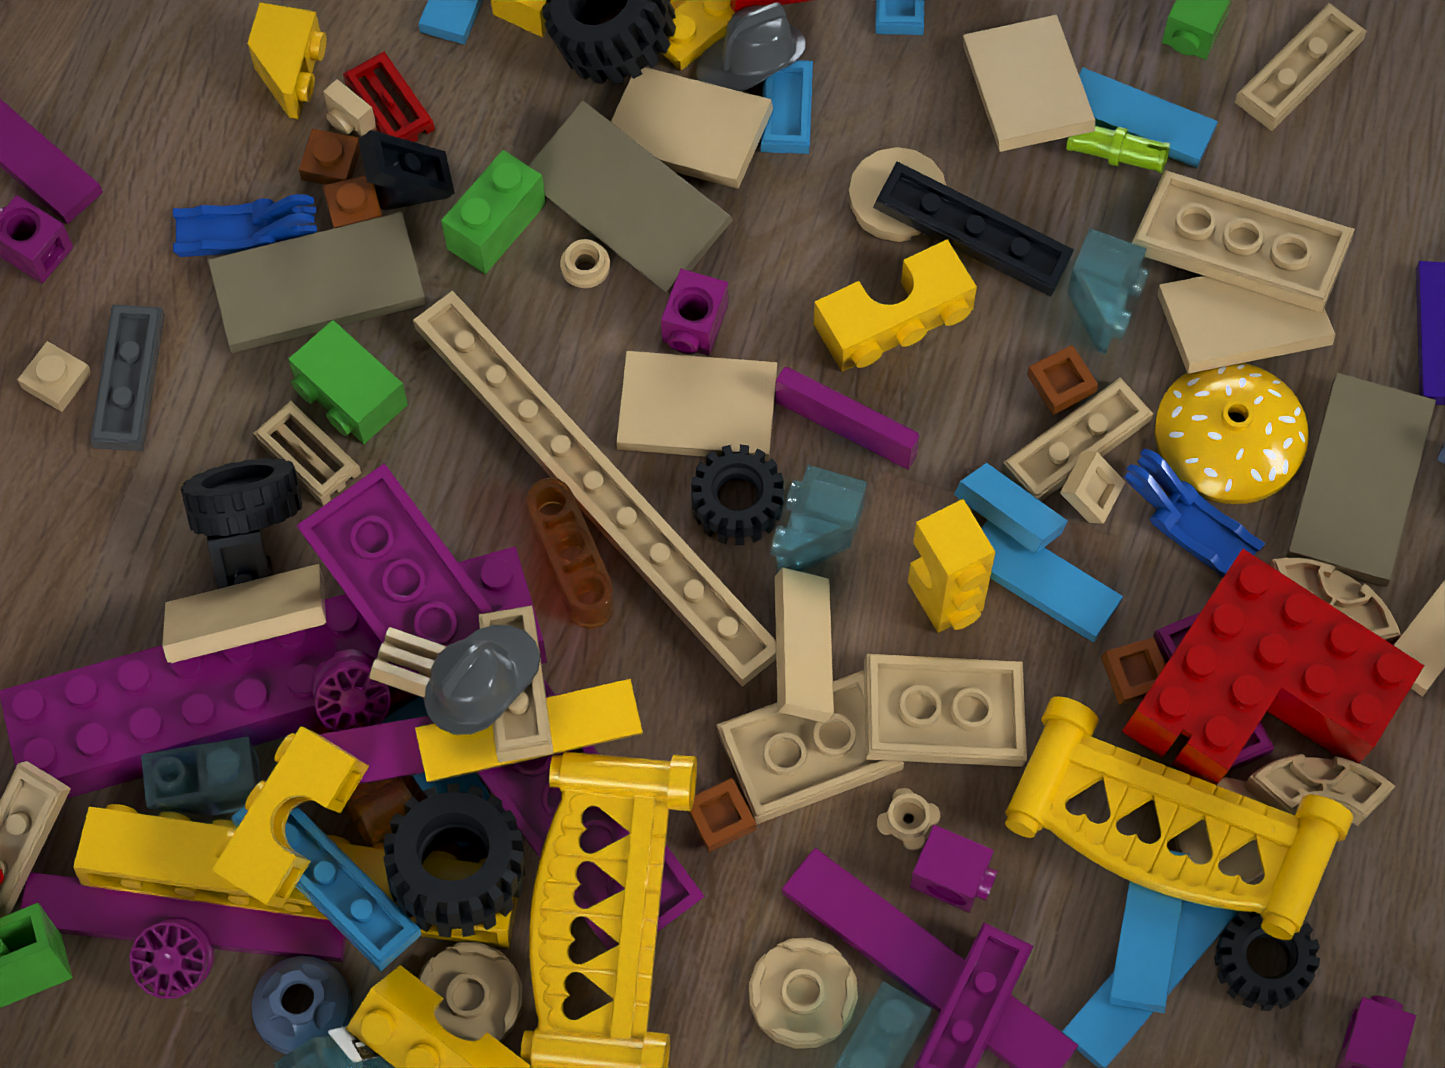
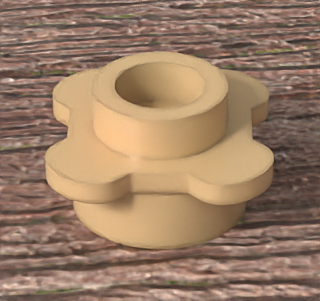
M900 788L893 793V801L888 811L878 816L877 828L883 835L892 834L902 840L906 849L918 850L925 844L924 835L929 827L939 822L940 810L935 804H928L923 797L914 794L910 789ZM906 815H911L914 821L906 823L903 818Z

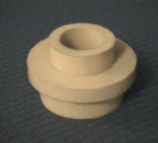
M589 239L577 240L570 244L563 252L560 260L561 272L565 280L575 287H595L602 283L609 274V255L595 241ZM583 262H590L594 265L589 270L577 269V266Z

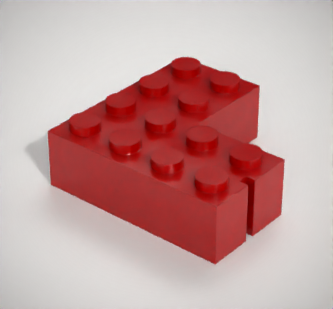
M1242 549L1122 732L1161 758H1163L1179 734H1184L1190 739L1178 753L1172 765L1186 774L1216 786L1229 771L1266 711L1333 755L1360 764L1376 746L1425 665L1253 554Z

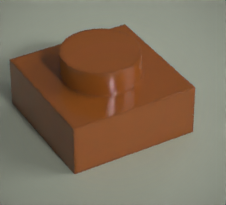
M312 128L299 167L301 180L328 185L352 179L360 153L359 137Z
M366 175L323 186L334 228L382 217L374 185L367 182Z
M1073 345L1030 365L1028 368V378L1052 415L1097 393L1098 383Z
M1154 637L1107 650L1101 656L1119 705L1144 698L1165 666Z
M733 778L695 795L692 810L687 811L708 853L756 831V822Z

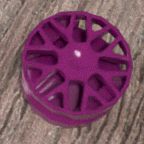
M348 649L335 652V656L326 662L321 661L314 671L311 687L317 716L326 728L336 732L348 730L351 725L359 728L361 727L360 722H364L365 726L382 723L389 712L391 697L387 684L369 679L371 668L376 658L364 651ZM326 720H334L333 725L328 723ZM338 723H345L343 729L337 728Z
M169 917L146 928L135 939L130 951V970L135 982L147 994L160 999H176L190 993L209 976L214 964V947H212L209 941L208 932L199 923L185 917ZM146 984H149L154 991L150 990Z

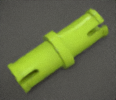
M1095 126L1094 132L1068 137L1067 150L1108 159L1109 165L1119 167L1120 163H1125L1162 174L1167 163L1170 143L1128 134L1129 129L1119 126L1116 131Z

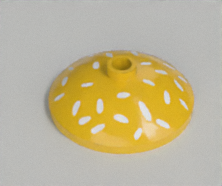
M1240 363L1189 374L1185 373L1170 386L1160 402L1155 419L1154 434L1159 455L1169 464L1178 478L1191 484L1200 496L1218 503L1246 504L1274 495L1294 478L1307 451L1309 431L1302 405L1284 382L1264 369ZM1233 412L1240 413L1245 418V421L1234 422L1228 414Z

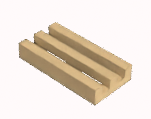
M292 401L288 402L253 433L255 441L274 459L280 458L293 462L298 482L323 506L331 500L330 495L335 491L339 493L346 487L345 482L349 478L355 479L361 474L359 465ZM290 418L341 468L335 473L284 422ZM275 431L326 482L321 485L270 435Z
M389 627L384 643H382L379 649L378 657L372 665L369 679L425 698L426 685L431 677L432 665L438 654L446 646ZM388 662H392L410 668L412 670L418 671L419 674L388 664Z

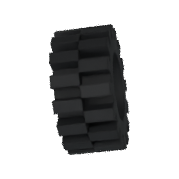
M740 444L739 453H732L731 445L722 447V455L719 457L714 450L707 454V464L705 465L702 462L696 467V477L692 476L691 482L694 518L698 525L703 523V532L709 537L716 532L718 534V542L727 544L728 537L735 538V546L744 545V537L751 536L753 543L761 540L763 530L770 534L775 529V520L780 521L784 505V480L782 473L777 474L776 462L773 459L766 462L765 452L758 448L754 455L749 454V445ZM731 480H745L755 487L758 497L755 503L748 509L740 511L730 510L724 507L718 499L717 494L721 486Z
M1241 911L1233 921L1229 922L1216 946L1218 952L1214 957L1215 966L1220 967L1217 977L1221 984L1227 982L1230 986L1227 993L1233 999L1237 995L1245 999L1242 1005L1252 1008L1254 1004H1260L1261 1011H1271L1275 1005H1279L1280 1009L1287 1007L1294 999L1297 1001L1315 978L1314 974L1320 964V958L1316 957V953L1320 949L1318 939L1311 940L1310 934L1313 929L1308 922L1301 927L1300 932L1294 933L1292 940L1277 939L1262 930L1261 924L1263 919L1260 914ZM1260 938L1275 940L1284 948L1287 954L1288 963L1286 970L1273 977H1266L1256 973L1247 961L1246 951L1248 945Z

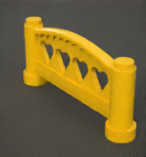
M1052 697L1049 700L1041 718L1045 727L1005 812L1007 815L1005 825L1008 829L1027 838L1035 837L1036 832L1043 828L1050 830L1066 844L1096 864L1126 880L1155 892L1196 904L1258 913L1263 919L1261 924L1262 930L1277 939L1292 940L1294 933L1300 932L1335 844L1345 840L1354 819L1350 810L1330 798L1309 794L1302 797L1294 816L1096 739L1092 735L1097 727L1099 718L1090 708L1066 697ZM1100 780L1104 782L1110 817L1106 822L1096 824L1091 822L1086 814L1073 815L1067 811L1065 805L1069 799ZM1153 800L1161 837L1157 842L1146 844L1138 838L1137 834L1123 835L1117 830L1116 823L1118 820L1148 801ZM1204 820L1212 858L1209 862L1196 864L1189 858L1188 854L1177 856L1168 850L1167 843L1170 839L1197 822ZM1252 840L1256 841L1264 879L1256 885L1245 883L1240 875H1224L1218 867L1222 859Z
M567 751L563 755L553 754L550 764L549 785L550 787L560 788L562 795L541 852L533 888L529 927L530 970L538 1027H536L535 1031H524L520 1058L530 1064L531 1068H668L670 1035L668 1033L649 1032L647 1030L669 809L692 810L697 778L696 756L673 755L671 761ZM596 806L628 830L630 834L595 853L589 854L583 851L580 846V837L587 830L583 825L582 815L587 808ZM591 861L625 889L590 908L583 909L574 900V893L581 885L577 879L576 872L580 864ZM584 916L616 940L619 945L584 964H576L570 959L568 953L571 943L576 940L571 933V925L576 918ZM573 972H580L613 998L614 1001L577 1020H572L563 1012V1003L570 996L565 988L566 978Z

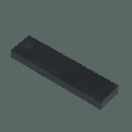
M896 161L873 207L940 242L948 239L954 249L1050 297L1056 289L1074 252V249Z

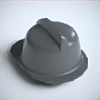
M773 3L768 6L752 5L744 7L735 12L728 21L725 37L715 42L703 52L697 63L696 75L701 82L742 92L798 61L805 52V38L799 29L789 24L785 9L780 3Z
M492 625L476 630L464 640L448 645L438 654L433 663L431 677L426 685L424 703L429 718L441 730L454 735H471L488 728L528 687L537 674L541 656L536 641L526 631L514 626Z

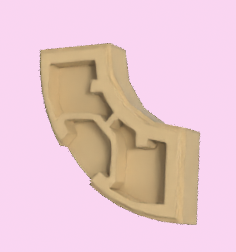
M1279 558L1271 560V567L1389 643L1397 642L1401 637L1398 625L1383 600L1365 583L1364 585L1360 584L1350 576L1336 570L1334 565L1313 559Z
M1303 754L1280 758L1268 763L1253 773L1244 785L1266 805L1294 816L1303 796L1313 794L1330 798L1350 810L1354 817L1352 823L1357 826L1395 788V785L1385 777L1354 761L1337 756L1333 760L1306 758Z

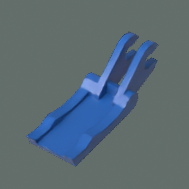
M295 194L287 196L276 203L271 199L262 198L252 203L241 205H200L194 208H173V217L176 219V243H173V252L179 257L232 254L317 232V225L305 224L315 223V216L312 215L316 213V207L305 205L314 204V197Z
M1143 449L1140 452L1142 456L1137 461L1141 467L1130 464L1126 469L1129 472L1124 478L1128 484L1156 509L1150 517L1152 525L1220 576L1224 577L1242 549L1255 555L1266 544L1249 533L1242 524L1212 506L1199 495L1191 484L1181 481L1169 464L1154 451ZM1162 488L1165 489L1170 495L1167 496L1165 492L1162 490Z

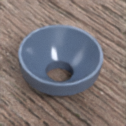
M311 956L289 957L269 968L258 981L251 1004L255 1027L266 1044L277 1052L295 1057L316 1055L334 1045L336 1042L328 1034V1031L348 1026L353 1008L350 989L341 973L326 961ZM294 984L307 985L314 992L312 1005L301 1014L289 1013L282 1007L284 992Z

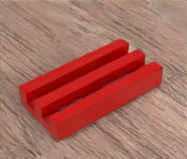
M385 51L343 73L344 82L347 87L372 107L378 132L415 142L418 140V134L424 131L428 135L435 131L433 120ZM381 68L415 117V121L412 123L408 122L374 73V70ZM359 78H365L399 127V130L394 131L359 81Z

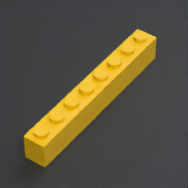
M109 804L106 806V809L90 806L88 808L73 866L83 886L328 920L296 887L281 909L265 905L212 871V868L219 859L215 856V852L220 841L230 829L235 828L237 830V827L230 820H214L212 824L193 822L187 816L175 812H162L159 816L138 814L135 809L120 804ZM327 835L393 901L383 856H385L383 843H375L371 848L351 845L348 840L342 837ZM432 851L424 861L423 868L436 878L455 881L465 879L476 873L483 866L486 859H481L479 863L457 860L454 855L447 852ZM512 897L513 909L506 917L499 912L495 914L497 925L488 930H485L481 923L474 926L475 935L463 937L462 929H452L451 938L439 936L437 926L432 925L428 932L420 929L421 936L456 942H480L491 947L509 949L518 898ZM415 916L411 917L410 919L416 924Z

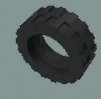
M280 458L250 459L214 467L192 476L193 478L186 480L183 483L184 486H181L189 528L198 535L228 536L231 534L248 533L258 529L261 530L286 521L287 518L295 516L297 511L303 507L295 466L293 462Z

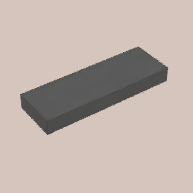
M112 304L90 443L95 449L144 451L165 317L162 307Z

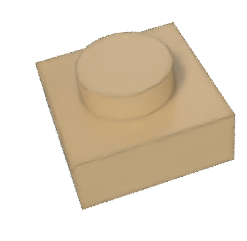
M338 79L323 91L328 109L326 117L340 134L348 135L350 133L354 137L361 138L369 130L377 131L372 107Z
M47 341L17 381L23 390L63 412L92 372L88 364Z
M1082 451L1060 494L1089 523L1104 524L1125 481L1098 452Z

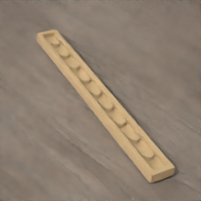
M453 290L413 320L415 329L742 687L776 660V640Z

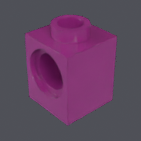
M16 195L6 207L0 208V257L43 284L74 247L63 223ZM34 233L27 240L17 241L21 236L25 234Z
M680 268L661 318L662 342L669 344L672 349L683 354L690 355L697 352L710 356L728 307V282ZM690 312L704 315L702 319L697 321H689L683 318L685 314Z
M933 825L913 871L910 888L970 913L976 897L984 901L987 900L998 874V870L990 868L994 850Z
M1378 995L1371 996L1370 999L1362 997L1351 1011L1335 1068H1402L1417 1015L1403 1011L1401 1003L1388 997Z

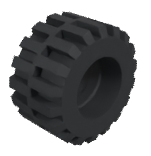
M547 0L548 4L543 6V17L546 20L544 25L569 67L574 69L577 75L586 80L591 77L594 83L604 84L607 78H610L613 84L622 83L625 76L631 75L634 79L642 75L641 69L647 65L651 68L659 62L657 55L659 53H666L671 44L667 38L674 36L676 29L673 19L676 18L675 11L670 0ZM623 8L612 20L596 25L609 12Z
M447 784L448 792L437 794L434 786L424 790L425 800L418 802L414 797L410 798L404 803L406 815L402 816L395 813L390 821L392 834H385L383 843L385 852L383 859L390 893L393 901H398L399 908L409 918L415 916L416 925L423 931L428 932L431 926L435 925L438 928L439 936L451 938L452 929H462L463 937L475 935V925L482 923L485 930L497 925L495 914L499 912L506 917L513 909L512 897L519 898L523 889L522 876H525L521 829L517 830V821L511 810L503 812L502 800L494 794L487 800L483 799L482 788L471 785L468 793L460 792L459 784ZM448 842H468L480 848L487 855L485 863L476 873L461 880H442L434 877L423 868L427 856L434 849Z

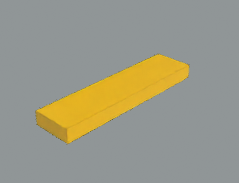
M631 679L546 698L554 754L643 734ZM435 723L415 728L428 783L548 756L542 755L499 763L496 754L493 724L471 735H454L441 730Z

